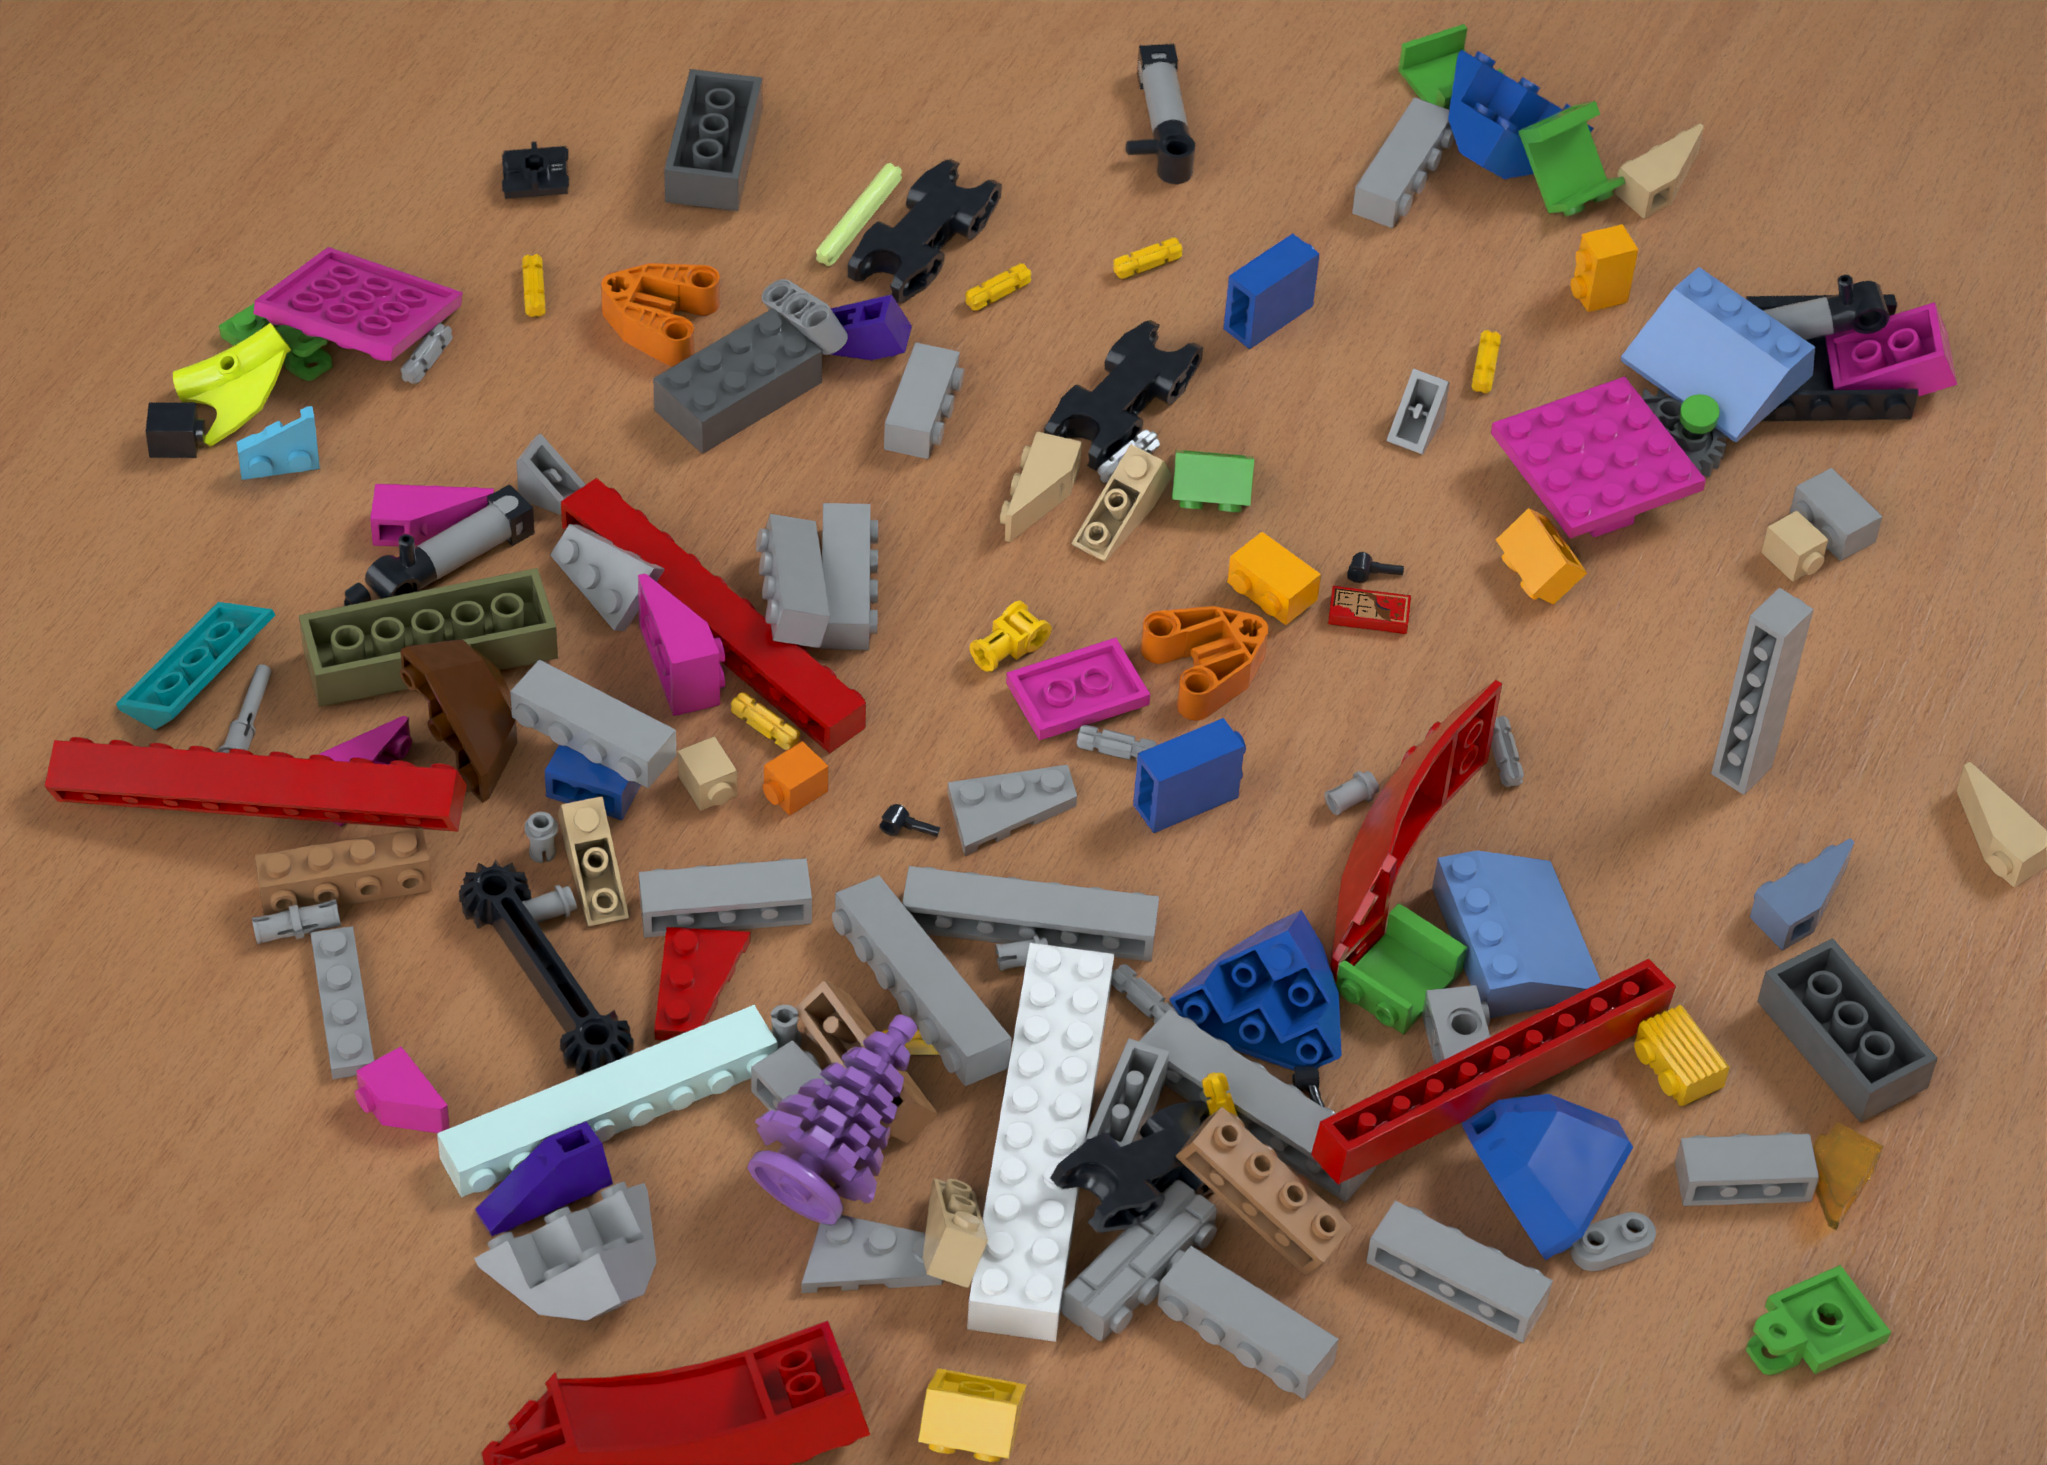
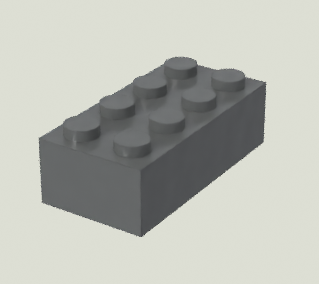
M690 69L664 169L665 202L739 211L762 114V77Z
M772 308L654 377V410L697 450L704 454L821 384L822 350Z
M1833 938L1765 972L1757 1002L1860 1123L1929 1087L1938 1058Z

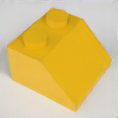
M938 1368L927 1387L918 1442L929 1444L928 1448L939 1453L951 1454L955 1453L956 1449L974 1452L973 1456L982 1461L998 1462L1001 1460V1457L1009 1459L1015 1442L1026 1384Z

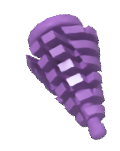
M896 1015L888 1026L886 1034L879 1031L873 1032L863 1040L865 1048L853 1047L843 1054L841 1059L845 1062L843 1065L846 1068L836 1062L822 1070L820 1075L829 1081L828 1085L824 1083L825 1079H810L799 1088L798 1094L789 1095L779 1102L776 1111L769 1110L756 1119L755 1123L759 1125L757 1131L766 1146L776 1140L783 1145L777 1152L771 1150L756 1152L749 1161L747 1168L759 1185L779 1202L812 1221L831 1225L837 1222L843 1211V1204L839 1196L852 1201L860 1199L865 1204L873 1201L877 1187L874 1176H878L884 1158L881 1150H885L891 1132L889 1127L885 1128L879 1122L882 1120L886 1124L892 1123L896 1114L897 1106L891 1101L894 1097L900 1096L904 1077L897 1070L906 1071L910 1053L904 1045L906 1042H910L917 1031V1025L911 1018L906 1015ZM831 1179L836 1183L835 1186L832 1188L826 1182L827 1180Z

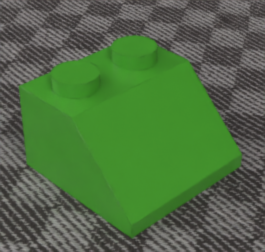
M1175 450L1172 500H1180L1179 507L1203 509V502L1219 503V511L1242 512V505H1251L1254 470L1253 456Z

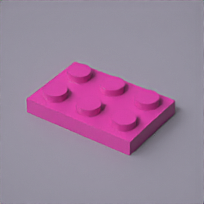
M1117 638L1006 672V684L1039 741L1080 728L1082 725H1089L1150 705V693Z

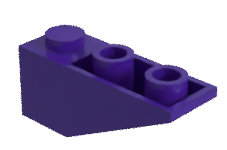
M586 1121L545 1138L475 1208L476 1214L490 1235L493 1237L502 1232L513 1230L520 1224L543 1214L552 1213L566 1204L591 1196L597 1191L613 1185L602 1142Z

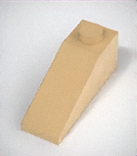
M1971 762L1965 764L1956 790L1985 862L1995 874L2003 877L2015 888L2047 867V830Z

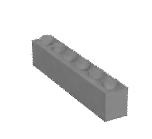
M1778 588L1750 615L1711 772L1712 775L1743 795L1773 766L1814 610L1802 600L1781 588Z
M909 866L902 904L928 935L1007 944L1031 940L1032 935L1037 934L1038 938L1046 937L1048 945L1110 953L1114 954V957L1151 962L1159 896L1146 895L1140 892L1127 893L1104 890L1098 887L1069 886L1057 882L1028 881L1016 877L1003 878L979 875L974 872L962 873L938 870L933 867Z
M878 875L836 892L835 912L832 913L835 929L840 935H845L851 942L859 960L867 962L875 972L879 985L885 990L888 989L895 997L902 1014L910 1016L916 1023L923 1040L928 1045L932 1044L941 1055L946 1069L950 1073L954 1072L961 1082L967 1086L1009 1068L1012 1038L883 879Z
M1169 1009L1139 1041L1170 1051L1165 1086L1190 1102L1199 1100L1206 1102V1100L1210 1099V1097H1205L1201 1083L1202 1079L1207 1077L1209 1073L1223 1072L1227 1077L1230 1088L1226 1093H1231L1237 1117L1242 1120L1245 1128L1261 1143L1270 1146L1282 1162L1344 1202L1351 1198L1376 1169V1166L1337 1185L1311 1156L1320 1121L1336 1113L1327 1107H1321L1304 1096L1297 1087L1285 1084L1274 1077L1261 1064L1251 1062L1235 1052L1225 1041L1217 1040L1207 1034L1191 1019L1182 1018Z

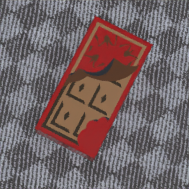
M1332 586L1328 624L1407 634L1411 595Z

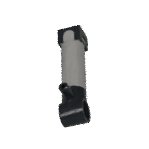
M1175 44L1139 45L1137 76L1140 89H1144L1154 139L1127 141L1126 153L1128 155L1157 154V174L1159 178L1170 184L1185 183L1193 175L1195 142L1189 134L1177 76L1178 58Z
M1847 274L1841 275L1838 278L1839 294L1763 310L1804 340L1849 330H1855L1862 334H1872L1886 327L1890 319L1880 285L1873 281H1861L1853 284L1852 276Z
M509 484L487 497V507L416 547L413 536L409 534L401 535L398 539L400 556L396 558L393 555H385L377 559L368 568L365 574V582L380 599L418 592L505 541L514 546L535 534L533 506Z

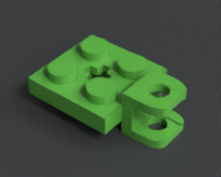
M253 303L218 327L221 338L234 346L270 322L267 318L253 314ZM272 324L274 327H279L277 331L291 348V351L286 354L284 359L285 367L288 371L301 379L310 381L333 367L331 356L320 348L328 343L327 339L307 336L302 333V330L287 325ZM312 362L319 363L314 367L306 366L307 364Z
M1839 1265L1768 1296L1765 1304L1768 1313L1759 1317L1755 1322L1753 1331L1756 1335L1748 1341L1746 1352L1760 1371L1766 1375L1778 1374L1800 1364L1802 1358L1813 1373L1817 1374L1887 1343L1891 1331L1842 1266ZM1823 1313L1827 1318L1834 1316L1837 1320L1834 1325H1826L1819 1320V1314ZM1767 1348L1770 1354L1777 1355V1357L1773 1359L1767 1358L1762 1354L1761 1350Z

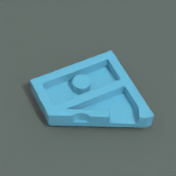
M312 406L301 409V418L285 426L280 421H277L267 426L262 432L251 434L236 442L242 480L320 469Z

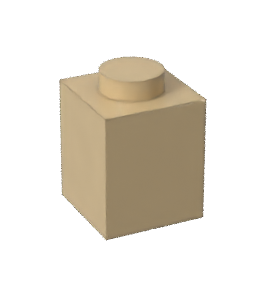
M1796 510L1768 526L1761 553L1793 582L1806 574H1814L1821 568L1825 561L1824 554L1828 539Z
M715 736L678 750V777L700 811L714 805H722L730 799L737 797V770Z

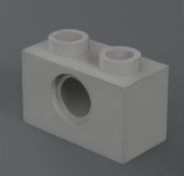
M1476 985L1426 990L1422 1018L1434 1064L1491 1037L1488 1030L1490 1024L1489 1007L1486 1001H1480Z

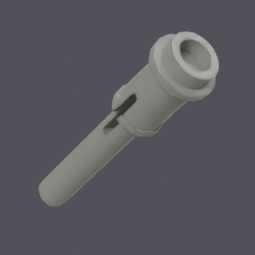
M258 665L256 667L238 719L231 722L225 743L219 747L217 752L229 753L230 749L249 750L256 733L253 723L272 673L268 666Z

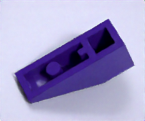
M892 295L831 308L848 334V339L841 349L829 355L876 360L905 353L912 325Z

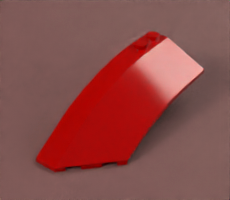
M1493 681L1455 709L1442 723H1434L1429 729L1425 740L1418 747L1414 745L1406 752L1400 767L1383 787L1366 815L1353 843L1340 884L1330 968L1335 983L1337 982L1339 965L1344 960L1355 966L1384 936L1392 888L1403 864L1420 836L1440 810L1488 762L1502 689L1501 682Z
M827 1320L749 1350L695 1365L651 1373L597 1378L558 1379L556 1372H554L545 1382L547 1387L545 1394L538 1401L529 1400L508 1422L511 1431L500 1443L498 1441H491L481 1454L484 1465H791L806 1462L815 1455L839 1446H849L858 1439L869 1436L870 1432L856 1391Z

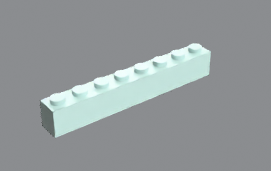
M752 1005L437 1133L440 1160L461 1197L473 1192L486 1191L495 1183L503 1181L545 1138L586 1121L600 1141L604 1142L614 1134L626 1129L646 1125L660 1115L673 1110L685 1109L694 1101L711 1094H721L727 1091L733 1085L750 1079L751 1066L777 1050V1041L755 1005Z

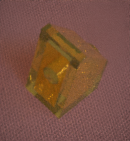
M1836 1122L1828 1136L1821 1133L1813 1144L1819 1175L1815 1191L1828 1226L1835 1230L1838 1229L1876 1171L1883 1149L1882 1145L1839 1122Z

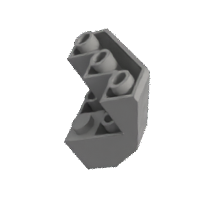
M625 1182L613 1185L601 1192L602 1201L571 1213L568 1206L545 1216L544 1219L547 1225L532 1233L514 1238L512 1232L502 1234L487 1242L490 1250L475 1257L476 1264L539 1315L587 1321L624 1306L645 1294L656 1265L649 1195L645 1183L627 1188Z

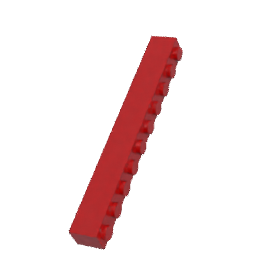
M595 478L561 501L562 528L564 530L567 529L569 524L581 525L612 541L613 545L639 555L640 559L664 568L665 570L657 583L708 623L713 638L719 637L722 641L725 652V661L722 663L829 754L866 728V702L858 691L848 688L829 667L822 666L812 658L803 645L773 641L771 624L766 623L765 618L755 610L749 600L740 598L728 588V585L720 576H714L704 568L695 555L686 553L674 542L667 532H661L650 523L642 511L635 510L626 503L617 490L608 488L598 478Z
M71 737L69 741L54 740L44 787L57 802L459 832L467 784L458 770H455L450 765L441 763L432 764L428 768L415 767L409 762L400 760L391 761L390 765L374 764L369 759L359 757L351 758L349 762L334 761L328 756L318 754L310 755L309 759L294 758L288 753L277 751L270 752L269 756L254 755L252 752L244 749H230L229 753L214 752L203 746H190L189 750L174 749L163 743H150L149 747L134 746L123 740H111L109 744L94 743L87 738Z
M1648 958L1320 1121L1311 1156L1339 1185L1456 1126L1495 1101L1509 1099L1636 1035L1639 1024L1643 1020L1647 1021L1650 1017L1654 1018L1657 1014L1661 1015L1664 1011L1668 1012L1676 985Z

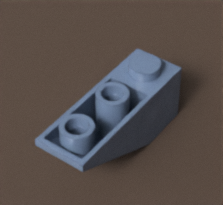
M1851 838L1837 846H1828L1817 858L1806 864L1799 863L1795 865L1787 875L1775 882L1768 881L1755 892L1750 918L1782 951L1814 933L1847 869L1854 846V841Z

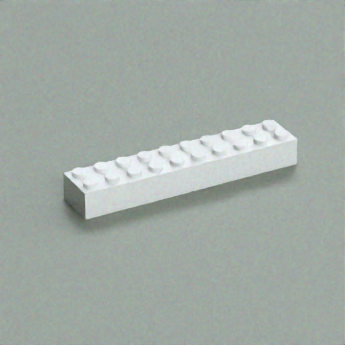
M1036 943L1029 944L983 1215V1224L988 1242L972 1279L968 1308V1330L1056 1342L1062 1293L1065 1286L1080 1187L1061 1189L1055 1185L1050 1177L1059 1162L1085 1143L1089 1131L1111 990L1114 954Z

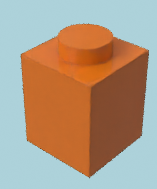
M801 741L764 765L763 792L773 805H779L790 816L828 792V765Z

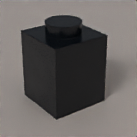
M149 402L145 430L149 458H197L198 442H205L206 427L205 419H198L196 403Z

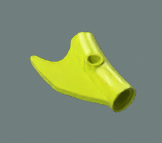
M271 322L231 348L201 362L173 371L174 386L182 403H200L216 409V419L205 436V443L208 446L215 445L237 431L263 409L278 379L286 354L291 351V348Z

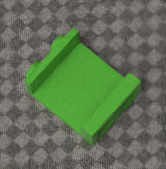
M1464 24L1403 43L1401 47L1398 71L1421 100L1450 110L1457 55L1461 49L1464 50L1467 27Z
M1596 101L1576 104L1518 131L1548 213L1563 211L1565 216L1573 215L1585 209V202L1592 199L1595 203L1614 196L1613 189L1625 184L1623 177L1607 179L1586 121L1601 115Z
M1398 903L1389 913L1386 934L1355 966L1345 960L1339 965L1336 986L1338 992L1348 1002L1359 1005L1373 1014L1379 1022L1393 1027L1404 1035L1422 1016L1426 990L1448 988L1463 972L1467 946Z

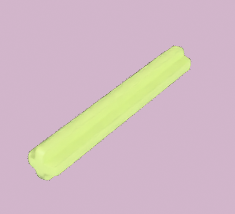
M891 163L884 165L817 248L816 259L819 263L832 266L901 181L902 170L899 166L895 167Z

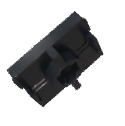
M537 141L531 142V149L504 151V154H502L504 180H502V191L504 192L505 199L568 194L569 152L567 147L538 148Z

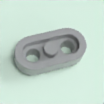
M1636 1212L1623 1213L1590 1224L1583 1237L1572 1244L1570 1254L1573 1261L1582 1269L1601 1271L1646 1256L1653 1247L1656 1229L1653 1222L1643 1214ZM1628 1229L1637 1230V1231H1639V1233H1633V1232L1629 1231ZM1589 1241H1597L1601 1245L1594 1246Z

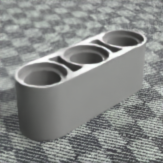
M786 279L773 282L763 291L762 301L767 309L771 310L774 308L822 350V355L835 353L846 343L848 334L831 308L820 299Z

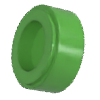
M1703 394L1692 395L1686 398L1681 405V424L1692 433H1708L1718 423L1719 406L1710 396Z

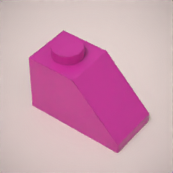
M402 1046L356 1070L358 1089L355 1090L356 1099L363 1111L367 1114L372 1112L382 1125L431 1133H440L450 1128L448 1105Z

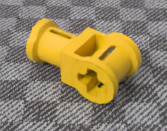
M1016 601L1008 606L1000 617L993 621L991 634L984 639H976L970 643V654L982 670L992 672L998 667V662L1009 654L1018 660L1026 653L1035 652L1041 648L1048 640L1052 626L1046 620H1038L1028 611V606L1024 602Z

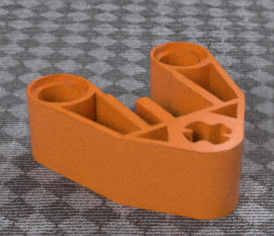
M648 263L610 273L601 282L603 316L624 342L673 367L694 355L693 323L687 318L674 315L673 311L679 312L680 310L702 316L716 312L720 306V275L715 268L709 265Z
M1217 606L1155 611L1148 614L1143 621L1141 654L1147 661L1155 664L1168 663L1182 657H1193L1194 667L1185 670L1180 676L1177 709L1184 718L1194 721L1203 720L1249 688L1265 659L1269 627L1267 622L1260 616Z

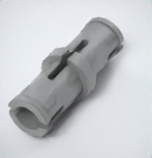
M336 899L298 908V905L289 906L287 911L252 918L257 944L292 936L300 939L304 938L305 933L341 926Z

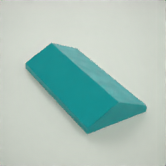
M217 602L116 703V706L121 712L154 730L174 719L276 616L273 609Z

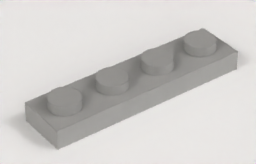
M353 926L310 932L332 1079L357 1076L356 1070L373 1062L374 1056Z

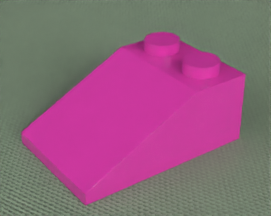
M1935 302L1890 316L1886 327L1872 334H1862L1855 330H1849L1825 336L1834 390L1905 388L1918 389V396H1922L1957 385L1948 332Z
M646 573L638 575L639 628L673 716L719 706L720 688L725 687V677L720 662L725 661V652L721 639L719 637L713 638L706 621Z

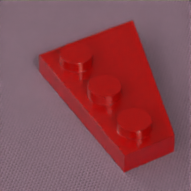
M666 927L654 1028L655 1040H668L708 1024L718 1005V998L727 982H730L736 971V964L740 956L746 952L751 943V932Z

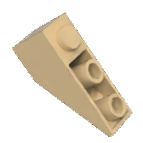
M1700 123L1687 131H1681L1673 139L1660 146H1654L1647 153L1634 160L1625 162L1618 171V177H1623L1625 184L1617 187L1615 194L1644 219L1671 205L1699 153L1704 126Z
M1036 432L1032 446L1026 445L1024 447L1020 468H1023L1022 473L1014 474L1010 489V496H1013L1011 502L1004 501L1001 510L1000 524H1005V541L1011 542L1070 496L1080 469L1081 441Z
M1130 444L1071 544L1106 563L1154 508L1170 481L1172 474L1165 462Z
M603 797L561 804L558 812L559 823L587 927L629 919Z
M934 1178L931 1184L923 1250L926 1274L969 1288L988 1242L977 1198L972 1188L962 1181L948 1179L947 1182Z

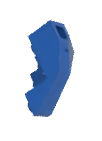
M1461 49L1457 55L1448 116L1459 152L1503 179L1534 174L1518 131L1571 107V105L1566 103L1563 109L1538 95L1540 87L1524 77L1518 83L1494 69L1493 67L1497 61L1477 51L1475 56H1472ZM1588 125V128H1589L1590 133H1591L1594 128H1593L1592 126Z
M1302 910L1267 925L1230 948L1169 998L1179 1016L1191 1019L1201 1030L1217 1040L1225 1041L1233 1050L1293 1071L1296 1066H1314L1319 1068L1339 1059L1342 1055L1339 992L1323 944Z
M1551 1094L1497 1100L1461 1123L1494 1183L1545 1261L1555 1254L1566 1251L1575 1241L1583 1237L1633 1149L1632 1143L1618 1120Z

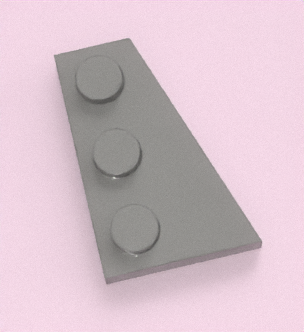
M574 524L568 525L550 554L615 631H626L639 610L638 575L646 573L657 582L665 570L656 564H650L640 559L639 555L631 551H625L613 545L612 541L591 530Z
M1068 765L948 782L947 788L964 856L976 852L978 845L991 839H995L998 842L1009 837L1011 830L1027 823L1036 825L1076 807L1077 794Z
M840 1215L835 1224L825 1225L820 1223L801 1283V1293L817 1292V1287L841 1286L842 1291L858 1290V1285L885 1284L888 1288L942 1285L943 1280L926 1274L923 1261L925 1233Z

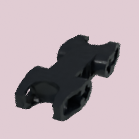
M952 159L942 161L926 171L913 184L906 199V207L910 211L894 228L881 221H877L863 235L861 242L848 263V278L858 282L865 280L874 273L884 272L894 275L893 282L890 285L892 296L897 303L906 302L925 290L939 275L945 259L944 253L940 250L956 233L968 239H973L986 227L990 216L1001 198L1002 184L995 180H987L975 188L956 186V181L959 178L958 167L960 163Z
M1152 320L1141 323L1134 329L1126 332L1112 346L1104 363V369L1109 374L1093 391L1077 384L1061 398L1044 428V433L1068 439L1081 437L1090 440L1092 444L1088 451L1089 461L1087 466L1097 471L1099 466L1108 459L1110 460L1116 452L1141 433L1144 423L1143 419L1138 417V415L1155 397L1170 405L1186 391L1190 380L1202 361L1203 347L1196 343H1188L1177 351L1165 352L1155 348V344L1159 338L1158 328L1160 324Z
M1199 1100L1175 1103L1157 1111L1141 1127L1139 1133L1142 1139L1123 1147L1109 1133H1103L1090 1138L1057 1164L1050 1179L1061 1189L1080 1187L1091 1191L1100 1199L1101 1204L1096 1207L1094 1216L1088 1221L1094 1230L1098 1232L1129 1229L1151 1218L1164 1204L1165 1196L1162 1192L1175 1180L1179 1179L1195 1191L1196 1195H1208L1213 1191L1176 1157L1181 1148L1210 1116L1207 1102Z

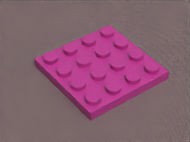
M327 247L257 298L254 303L253 314L267 318L272 324L287 325L302 330V333L307 336L331 340L342 348L363 351L370 354L374 359L392 361L461 307L463 292Z
M1625 376L1492 423V436L1570 539L1704 490L1706 479Z

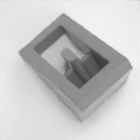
M1413 368L1386 441L1424 454L1444 420L1450 382Z
M542 434L534 437L516 461L518 493L527 502L558 515H561V501L586 485Z

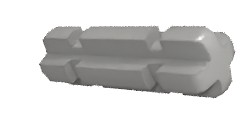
M439 323L428 332L429 335L425 336L411 354V359H408L401 367V378L405 382L409 381L414 385L421 381L425 375L424 372L430 369L444 351L443 348H446L452 340V329L449 326Z
M1147 429L1139 433L1134 440L1132 439L1116 452L1110 460L1108 459L1099 466L1097 472L1100 475V480L1103 483H1108L1130 444L1150 454L1154 452L1160 445L1157 439L1158 435L1154 431L1150 432Z
M1502 715L1496 717L1491 747L1497 768L1501 771L1499 772L1501 783L1505 787L1519 786L1523 782L1524 772L1521 763L1517 762L1520 758L1514 736L1509 732L1512 730L1509 719Z
M1082 725L1077 737V746L1081 749L1093 751L1094 748H1099V753L1128 760L1133 756L1136 757V761L1138 753L1157 746V743L1154 740L1145 738L1136 741V736L1103 729V733L1098 732V727Z
M1122 964L1113 971L1111 984L1121 993L1127 992L1125 997L1149 1018L1154 1016L1153 1022L1157 1023L1169 1009L1179 1015L1170 1002L1164 1003L1166 998L1142 977L1137 979L1136 976L1138 974L1131 967Z

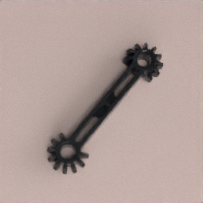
M496 859L491 867H485L478 862L476 873L466 872L463 879L464 884L460 886L461 889L459 890V901L462 903V911L465 918L474 919V924H476L478 929L487 924L493 925L566 1033L562 1034L560 1039V1051L563 1052L564 1063L567 1069L575 1068L576 1074L580 1076L632 1055L634 1039L631 1037L630 1026L627 1020L618 1021L615 1010L605 1016L598 1013L522 901L531 899V890L529 889L525 872H516L513 862L505 867H500Z

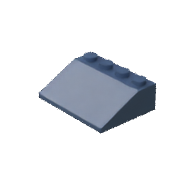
M1698 267L1673 288L1622 354L1621 362L1681 403L1686 398L1696 394H1703L1713 398L1720 409L1719 420L1715 428L1737 443L1813 376L1815 347Z
M1478 850L1437 858L1432 889L1451 937L1467 946L1464 970L1470 985L1477 986L1480 1001L1487 1002L1490 1018L1551 1007L1601 982L1551 861Z

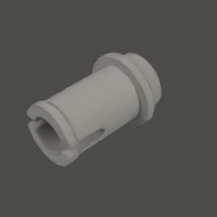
M1357 771L1353 774L1351 780L1332 790L1326 791L1324 798L1331 812L1339 815L1363 800L1367 802L1372 801L1375 798V794L1379 792V786L1371 772L1366 771L1362 773Z
M546 812L532 814L525 823V834L530 841L529 855L531 859L538 863H543V851H546L547 862L554 859L556 855L554 837L558 832V824Z
M556 885L555 890L522 901L537 924L562 914L567 918L571 915V911L577 909L569 886L561 888L560 885Z
M1037 934L1032 935L1031 940L1001 945L995 944V952L999 956L997 958L999 970L1004 971L1005 969L1026 966L1029 944L1048 945L1046 937L1038 938Z
M778 1005L771 1012V1033L777 1041V1050L792 1040L798 1047L801 1046L802 1037L797 1030L798 1011L790 1005Z

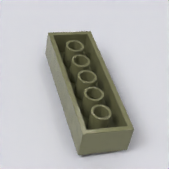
M538 568L299 615L302 647L319 707L409 689L400 676V669H402L400 650L406 646L462 639L482 653L499 670L533 664L539 659L541 661L558 659L556 624Z

